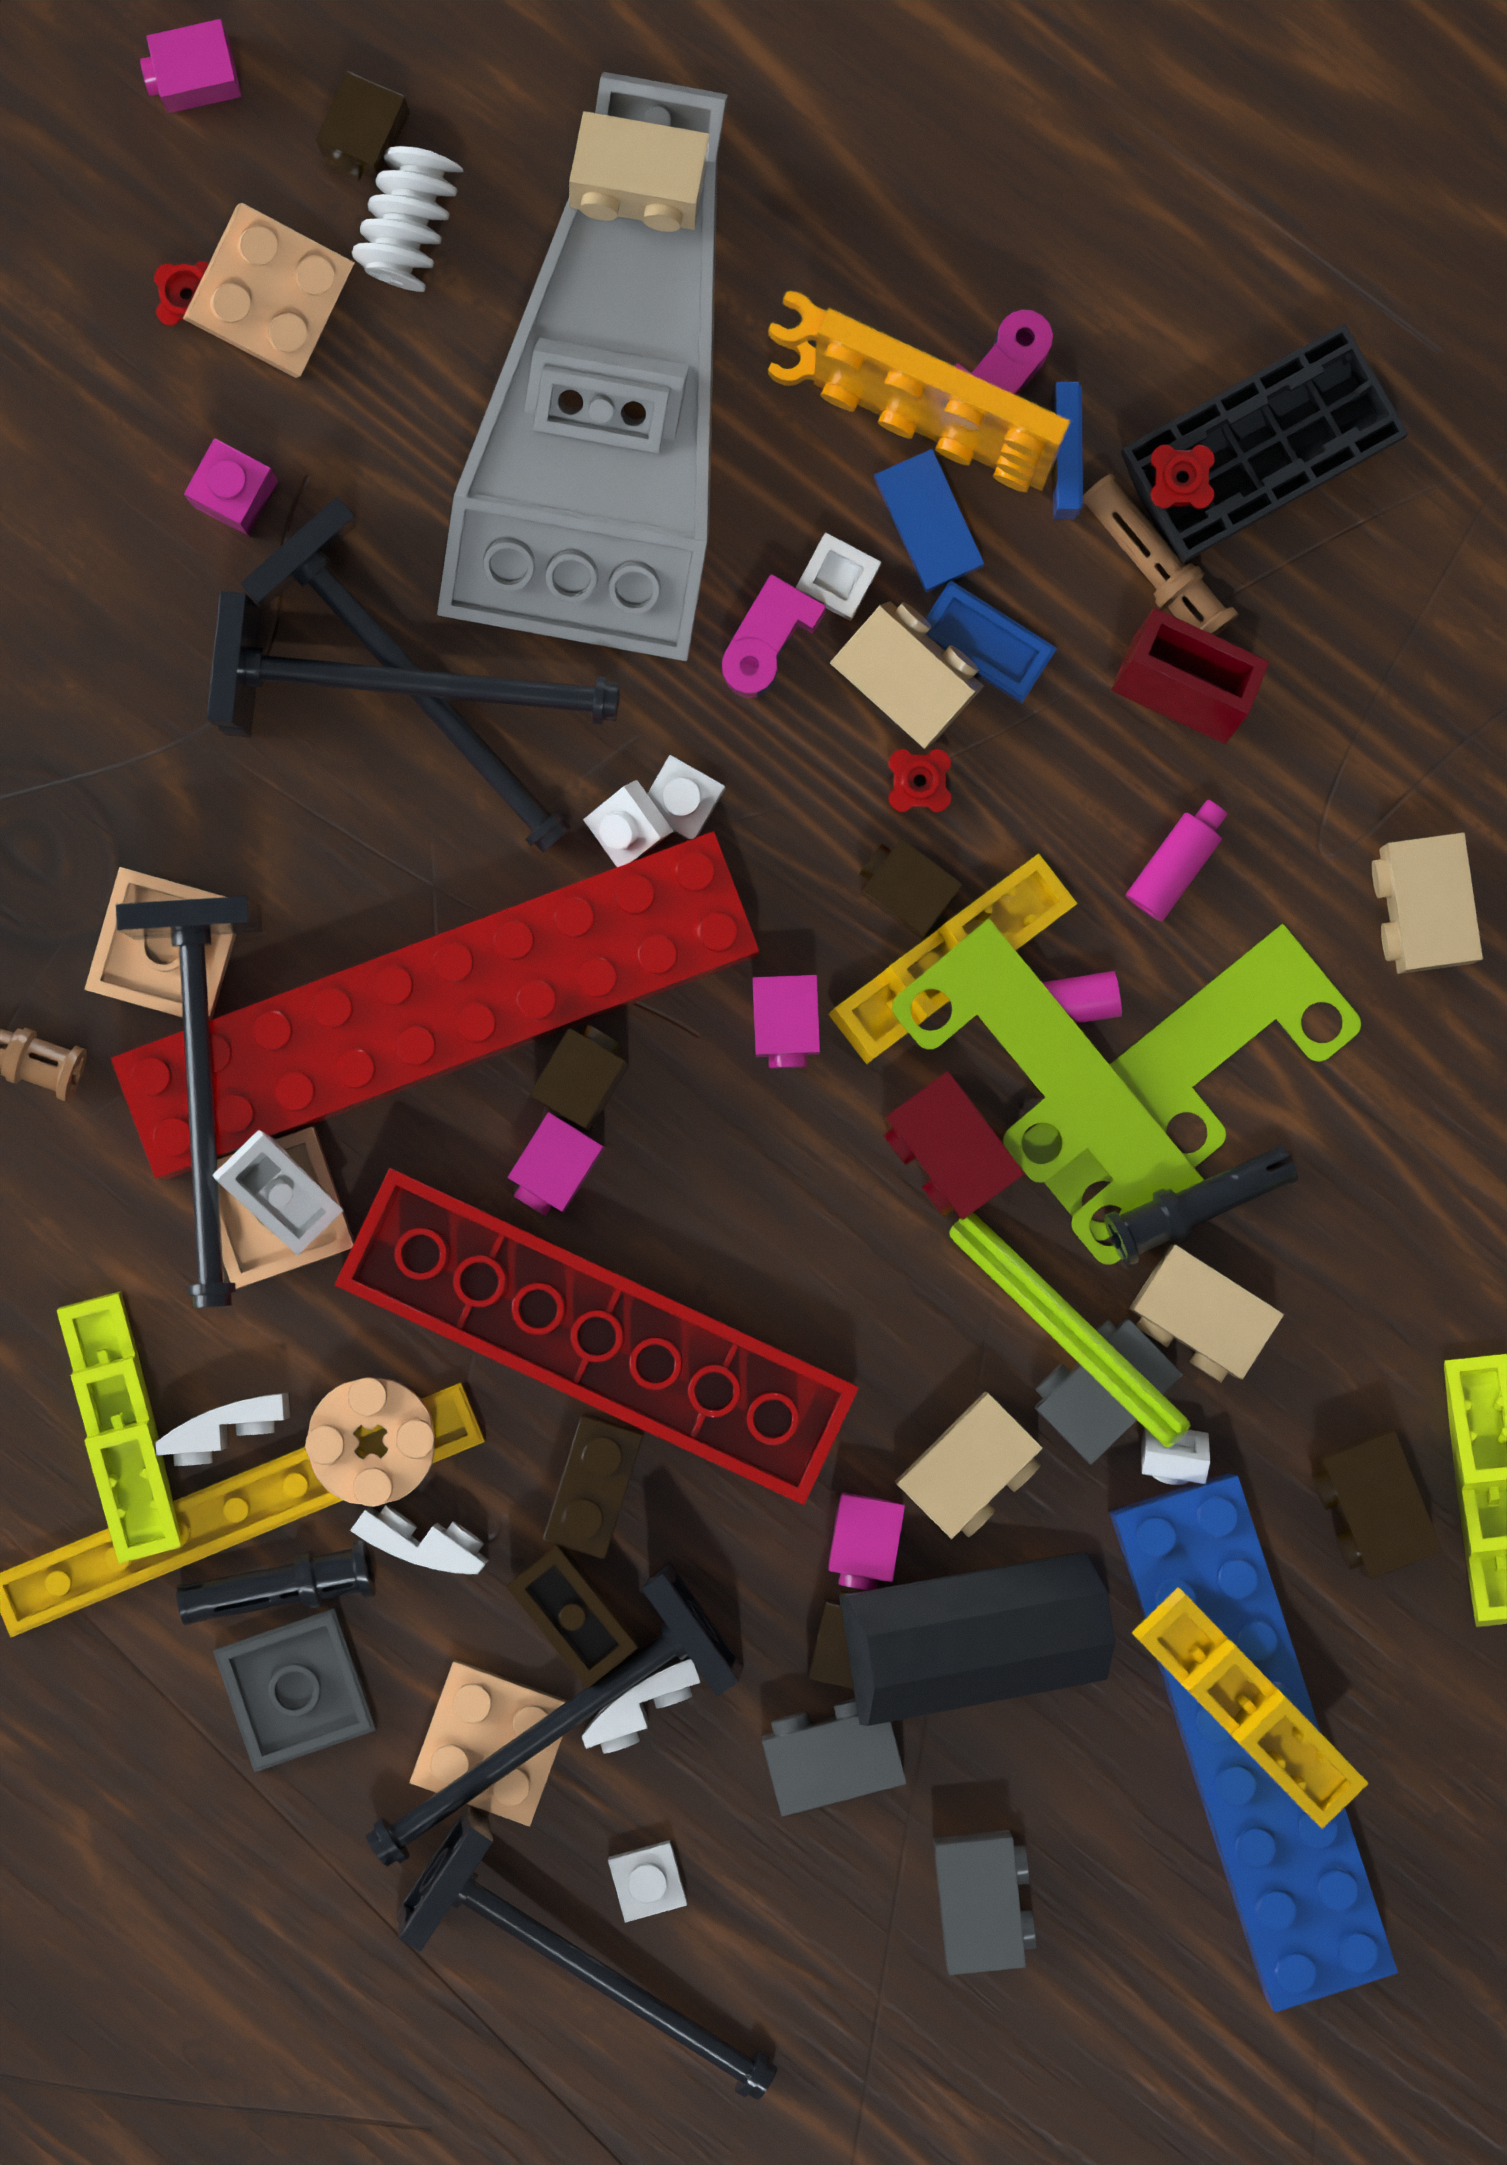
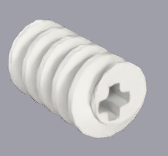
M406 146L390 147L385 150L384 162L392 170L382 171L376 178V186L384 194L374 195L368 202V209L378 219H366L360 226L361 234L370 243H358L352 250V256L364 267L367 274L376 279L403 289L425 292L426 285L411 273L413 268L433 267L434 261L419 250L421 244H440L442 240L439 234L427 226L428 221L448 220L450 216L447 210L435 202L436 197L457 195V188L443 179L444 173L464 171L457 163L429 150Z

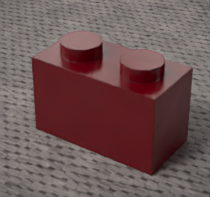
M1154 607L1132 638L1111 691L1226 744L1249 715L1270 661Z
M949 1071L938 1077L884 1118L892 1128L883 1135L884 1139L905 1166L915 1159L930 1179L921 1188L942 1217L953 1211L959 1219H965L1025 1174Z

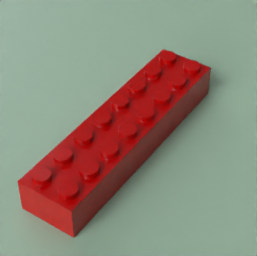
M389 1168L335 1283V1286L802 1505H805L859 1389L857 1385L392 1168Z

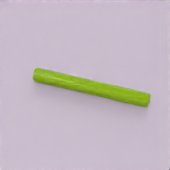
M971 1213L965 1219H959L952 1226L949 1234L953 1241L1163 1446L1172 1447L1184 1437L1190 1428L1187 1418L975 1213Z

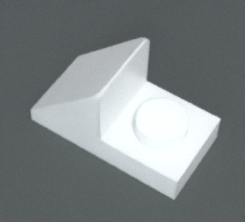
M258 1130L213 1174L217 1182L297 1255L344 1211L331 1195L295 1163L280 1143L261 1130Z

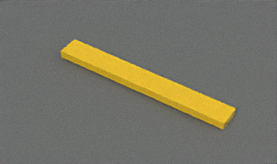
M462 1382L422 1398L431 1412L436 1435L433 1463L486 1441ZM378 1424L374 1429L368 1430L361 1425L355 1433L360 1440L356 1451L364 1458L371 1453L383 1457L388 1451V1448L382 1442L387 1434L385 1428ZM303 1447L173 1501L182 1542L180 1548L118 1564L110 1531L107 1528L1 1572L0 1613L11 1638L343 1500L332 1494L322 1485L312 1469L306 1447Z

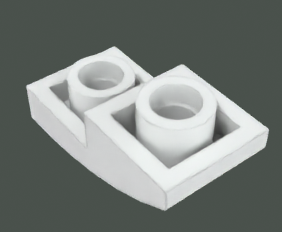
M280 1393L246 1399L210 1410L192 1418L156 1442V1455L173 1454L174 1466L213 1463L212 1451H221L228 1448L227 1424L236 1423V1436L275 1433L274 1421L290 1418L289 1394Z
M385 1505L380 1513L371 1506L365 1509L350 1530L368 1543L393 1556L435 1570L478 1574L489 1560L479 1553L484 1543L456 1522H452L448 1529L436 1523L422 1542L411 1536L417 1526L387 1505Z
M688 1656L684 1660L678 1658L666 1663L606 1705L585 1728L582 1735L585 1747L589 1748L601 1744L603 1753L606 1754L634 1745L640 1741L637 1731L646 1729L649 1723L643 1705L644 1701L653 1699L656 1708H662L692 1697L690 1686L701 1682V1674Z

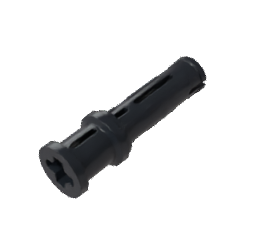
M1278 1144L1267 1152L1178 1193H1174L1171 1189H1161L1153 1193L1152 1201L1121 1215L1116 1211L1104 1215L1109 1237L1119 1257L1127 1267L1133 1266L1138 1263L1139 1255L1169 1241H1173L1175 1244L1187 1241V1237L1192 1234V1227L1288 1183L1292 1184L1298 1181L1293 1161L1271 1172L1268 1171L1284 1164V1159L1290 1156L1288 1151L1282 1144Z
M365 1540L353 1542L352 1549L317 1556L311 1550L300 1553V1556L294 1558V1563L219 1577L218 1579L180 1584L176 1587L178 1609L185 1626L208 1619L227 1617L302 1602L304 1607L316 1608L322 1606L324 1599L359 1592L366 1598L375 1596L376 1592L372 1560Z

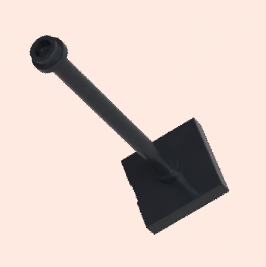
M338 497L333 499L240 583L244 591L261 610L265 609L293 582L297 581L302 587L309 584L383 667L420 670L328 568L332 561L327 557L326 553L356 527L355 516ZM409 695L529 827L532 833L525 841L530 846L535 844L544 853L571 828L563 819L566 814L562 809L559 808L551 815L446 698Z
M220 591L206 720L214 726H218L219 730L228 736L251 738L256 687H262L264 681L592 712L593 724L603 725L604 720L617 721L620 683L608 682V677L597 676L595 687L269 656L266 655L265 648H261L264 612L246 593Z
M248 896L116 904L117 931L134 940L171 938L172 947H179L198 1285H187V1295H192L193 1308L232 1306L231 1293L236 1292V1283H224L219 1186L213 1177L218 1168L205 946L212 945L211 935L263 932L261 906Z
M671 1562L652 1574L642 1588L666 1623L660 1627L662 1635L609 1671L588 1689L582 1690L392 1825L385 1818L375 1822L374 1830L366 1834V1839L375 1855L386 1867L396 1861L401 1864L410 1858L407 1845L674 1657L678 1656L681 1660H684L689 1656L716 1696H719L739 1682L744 1666Z
M467 1804L396 1911L397 1921L399 1922V1939L421 1952L449 1908L453 1906L457 1909L463 1904L737 2079L735 2092L740 2096L746 2097L750 2095L754 2099L759 2100L765 2094L777 2073V2066L769 2062V2055L759 2050L752 2058L477 1883L478 1874L474 1870L493 1843L489 1818Z

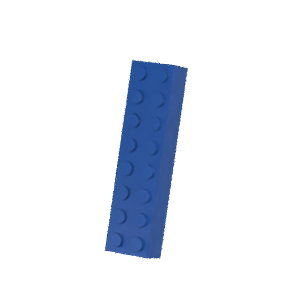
M1229 1472L1207 1479L1206 1484H1191L1110 1510L1111 1521L1143 1620L1179 1587L1320 1732L1238 1476ZM1156 1659L1265 2000L1273 2012L1276 2013L1397 1974L1398 1971L1345 1807L1321 1829Z

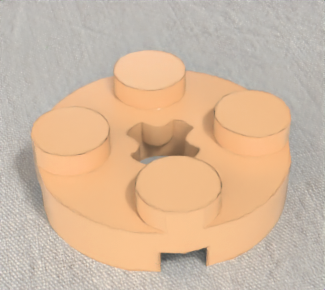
M366 1377L341 1384L322 1399L310 1419L305 1447L316 1477L328 1491L349 1503L375 1507L399 1500L421 1484L434 1461L436 1435L431 1412L424 1401L413 1390L395 1380ZM379 1424L387 1431L382 1442L388 1448V1451L383 1457L371 1453L364 1458L356 1451L360 1440L355 1433L361 1425L368 1430H372Z

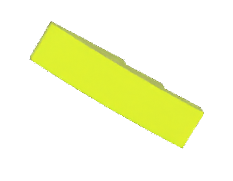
M119 1291L59 1307L56 1311L73 1368V1373L70 1376L87 1433V1438L84 1441L118 1564L180 1548L182 1542L163 1455H156V1442L159 1440L122 1292Z
M1507 1354L1445 1360L1444 1374L1453 1463L1476 1627L1507 1624Z

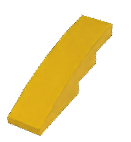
M1038 853L943 924L937 931L892 963L881 974L836 1006L828 1015L864 1062L868 1064L908 1034V1031L893 1013L892 1005L895 997L988 918L1017 951L1077 905V902ZM927 989L920 992L914 998L911 1005V1015L914 1022L920 1025L949 1003V998L946 994L936 989Z
M1179 1587L1132 1632L1321 1829L1369 1784Z

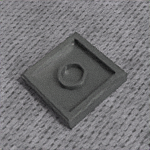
M336 1607L213 1650L254 1773L377 1729Z

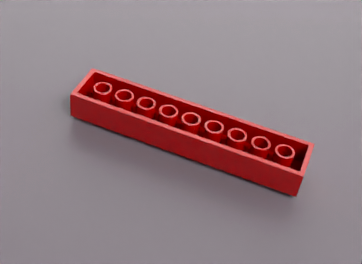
M712 831L210 1020L217 1160L235 1154L258 1130L274 1139L759 957V948L715 832ZM181 1031L111 1058L154 1177L160 1180H167L191 1171L184 1032Z

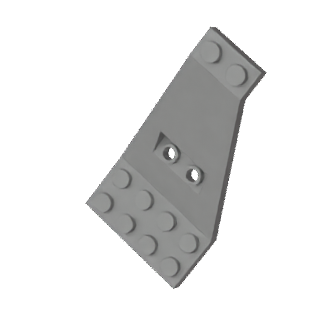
M609 72L602 73L596 114L709 133L708 164L695 230L680 228L674 232H663L646 226L643 221L618 216L610 221L592 219L585 216L580 210L570 208V199L568 198L454 493L437 611L438 616L687 661L709 539L718 153L728 94ZM566 390H574L582 396L583 404L576 408L569 407L562 401L561 393ZM632 401L638 402L644 406L646 415L641 419L630 418L624 411V405Z

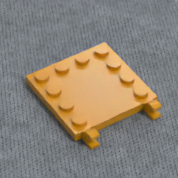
M786 291L783 304L797 310L802 316V322L794 329H786L772 322L769 327V336L776 343L796 351L800 356V362L792 369H785L771 362L768 368V375L775 382L781 385L792 386L807 379L814 380V385L823 388L820 396L841 409L854 412L857 405L880 415L878 423L899 436L911 439L914 433L917 432L938 442L935 450L952 461L963 465H970L972 459L994 468L993 477L1012 489L1027 492L1029 487L1032 486L1038 490H1043L1070 424L1069 420L830 308L827 311L820 309L801 293ZM809 340L817 341V342H816V348H814L813 346H811V345L808 343V341H809Z

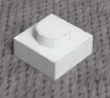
M825 532L796 589L826 606V609L852 621L881 566V561Z
M669 755L647 795L674 833L689 841L697 838L724 792L725 786Z
M638 780L623 786L583 819L616 867L640 859L674 832Z
M1144 1427L1141 1442L1142 1474L1153 1475L1157 1480L1171 1485H1183L1189 1481L1206 1484L1210 1465L1208 1433L1188 1430L1184 1437L1175 1445L1165 1447Z
M671 1840L608 1858L625 1923L687 1906V1898Z

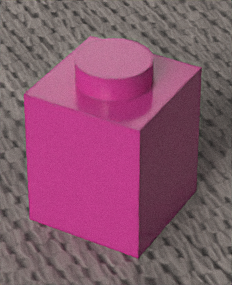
M221 19L146 36L151 56L140 59L145 85L149 96L160 95L168 113L242 97L229 37Z
M214 438L184 495L194 508L250 536L279 481L270 467Z
M817 975L753 977L756 1057H768L769 1068L807 1067V1055H819Z
M548 1112L507 1177L520 1185L513 1196L544 1216L547 1215L552 1206L565 1212L605 1147Z
M840 1492L827 1567L828 1571L840 1573L839 1585L874 1590L877 1589L878 1580L892 1582L905 1509L903 1502Z

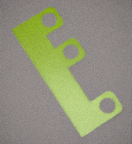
M989 918L895 997L892 1005L895 1017L913 1039L925 1049L939 1047L974 1016L978 1015L1045 1096L1040 1103L1011 1126L1003 1138L1005 1148L1031 1180L1039 1183L1050 1180L1086 1148L1111 1176L1113 1181L1081 1207L1072 1218L1074 1233L1099 1262L1110 1265L1121 1259L1114 1246H1105L1098 1243L1091 1234L1090 1221L1093 1214L1099 1208L1114 1205L1128 1212L1152 1201L1153 1193L1158 1190L1171 1189L1174 1193H1178L1204 1181ZM927 989H936L947 995L952 1005V1014L947 1024L940 1029L932 1031L920 1028L914 1022L911 1015V1005L914 998L920 992ZM1037 1123L1051 1124L1059 1131L1062 1137V1148L1059 1155L1053 1161L1045 1164H1037L1030 1161L1022 1150L1024 1133L1029 1127Z
M1281 924L1119 1056L1110 1066L1165 1133L1170 1120L1180 1113H1194L1204 1121L1207 1127V1139L1204 1145L1196 1152L1182 1153L1195 1168L1224 1143L1226 1131L1222 1123L1192 1088L1275 1019L1278 1020L1305 1055L1313 1061L1328 1059L1353 1039L1360 1031L1361 1020L1355 1010L1286 926ZM1317 1002L1332 1004L1338 1009L1342 1017V1029L1339 1035L1327 1043H1317L1310 1040L1304 1034L1301 1025L1304 1011L1310 1005ZM1037 1123L1022 1138L1023 1153L1030 1161L1037 1164L1053 1161L1059 1155L1062 1148L1061 1134L1054 1126L1048 1123ZM1086 1148L1056 1175L1044 1183L1073 1217L1083 1207L1082 1197L1087 1187L1098 1181L1111 1183L1113 1179L1088 1148ZM1122 1209L1119 1215L1124 1214L1126 1212ZM1091 1219L1090 1231L1093 1238L1097 1241L1109 1238L1105 1222H1097Z

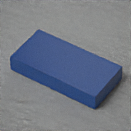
M1056 382L1052 393V413L1069 420L1070 424L1053 466V520H1075L1083 507L1082 386H1079V382Z
M933 449L874 474V480L925 593L949 583L950 580L954 581L984 567L982 557Z
M951 580L925 618L931 625V629L926 633L927 636L944 650L950 645L959 649L978 667L979 671L975 675L1021 704L1057 650L1056 647Z

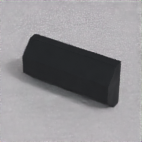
M1344 323L1122 449L1121 455L1135 490L1159 533L1179 558L1186 562L1403 440L1408 435V432ZM1170 445L1174 450H1192L1197 445H1204L1212 451L1215 461L1209 469V485L1214 490V498L1206 508L1195 509L1190 504L1187 506L1172 505L1167 509H1162L1152 502L1150 492L1155 486L1156 469L1152 466L1150 458L1157 447ZM1180 471L1176 474V478L1179 482L1184 483L1188 481V474Z
M1076 1552L839 1596L859 1725L871 1726L1103 1681L1108 1678L1115 1647L1108 1593L1087 1553Z

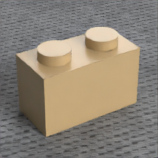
M583 111L569 180L570 208L578 209L585 216L596 220L610 221L616 219L617 216L640 220L646 226L663 232H674L680 228L695 230L708 164L709 133Z
M889 601L879 605L831 660L830 664L925 749L939 738L984 686L974 677L979 671L978 667L963 652L952 645L944 650L926 635L931 629V625L919 612L905 602H902L897 608Z
M1465 833L1392 842L1379 849L1381 859L1372 861V877L1377 898L1386 897L1390 922L1381 924L1382 946L1386 960H1396L1397 974L1467 965L1483 960Z
M1177 1245L1168 1246L1129 1307V1310L1141 1317L1136 1327L1142 1333L1168 1348L1173 1339L1184 1344L1195 1352L1189 1362L1221 1383L1227 1373L1243 1380L1284 1316L1280 1311Z
M985 1391L895 1482L951 1539L960 1530L969 1538L994 1514L996 1510L989 1502L1006 1485L1015 1492L1040 1468L1041 1465L1034 1457L1043 1448Z

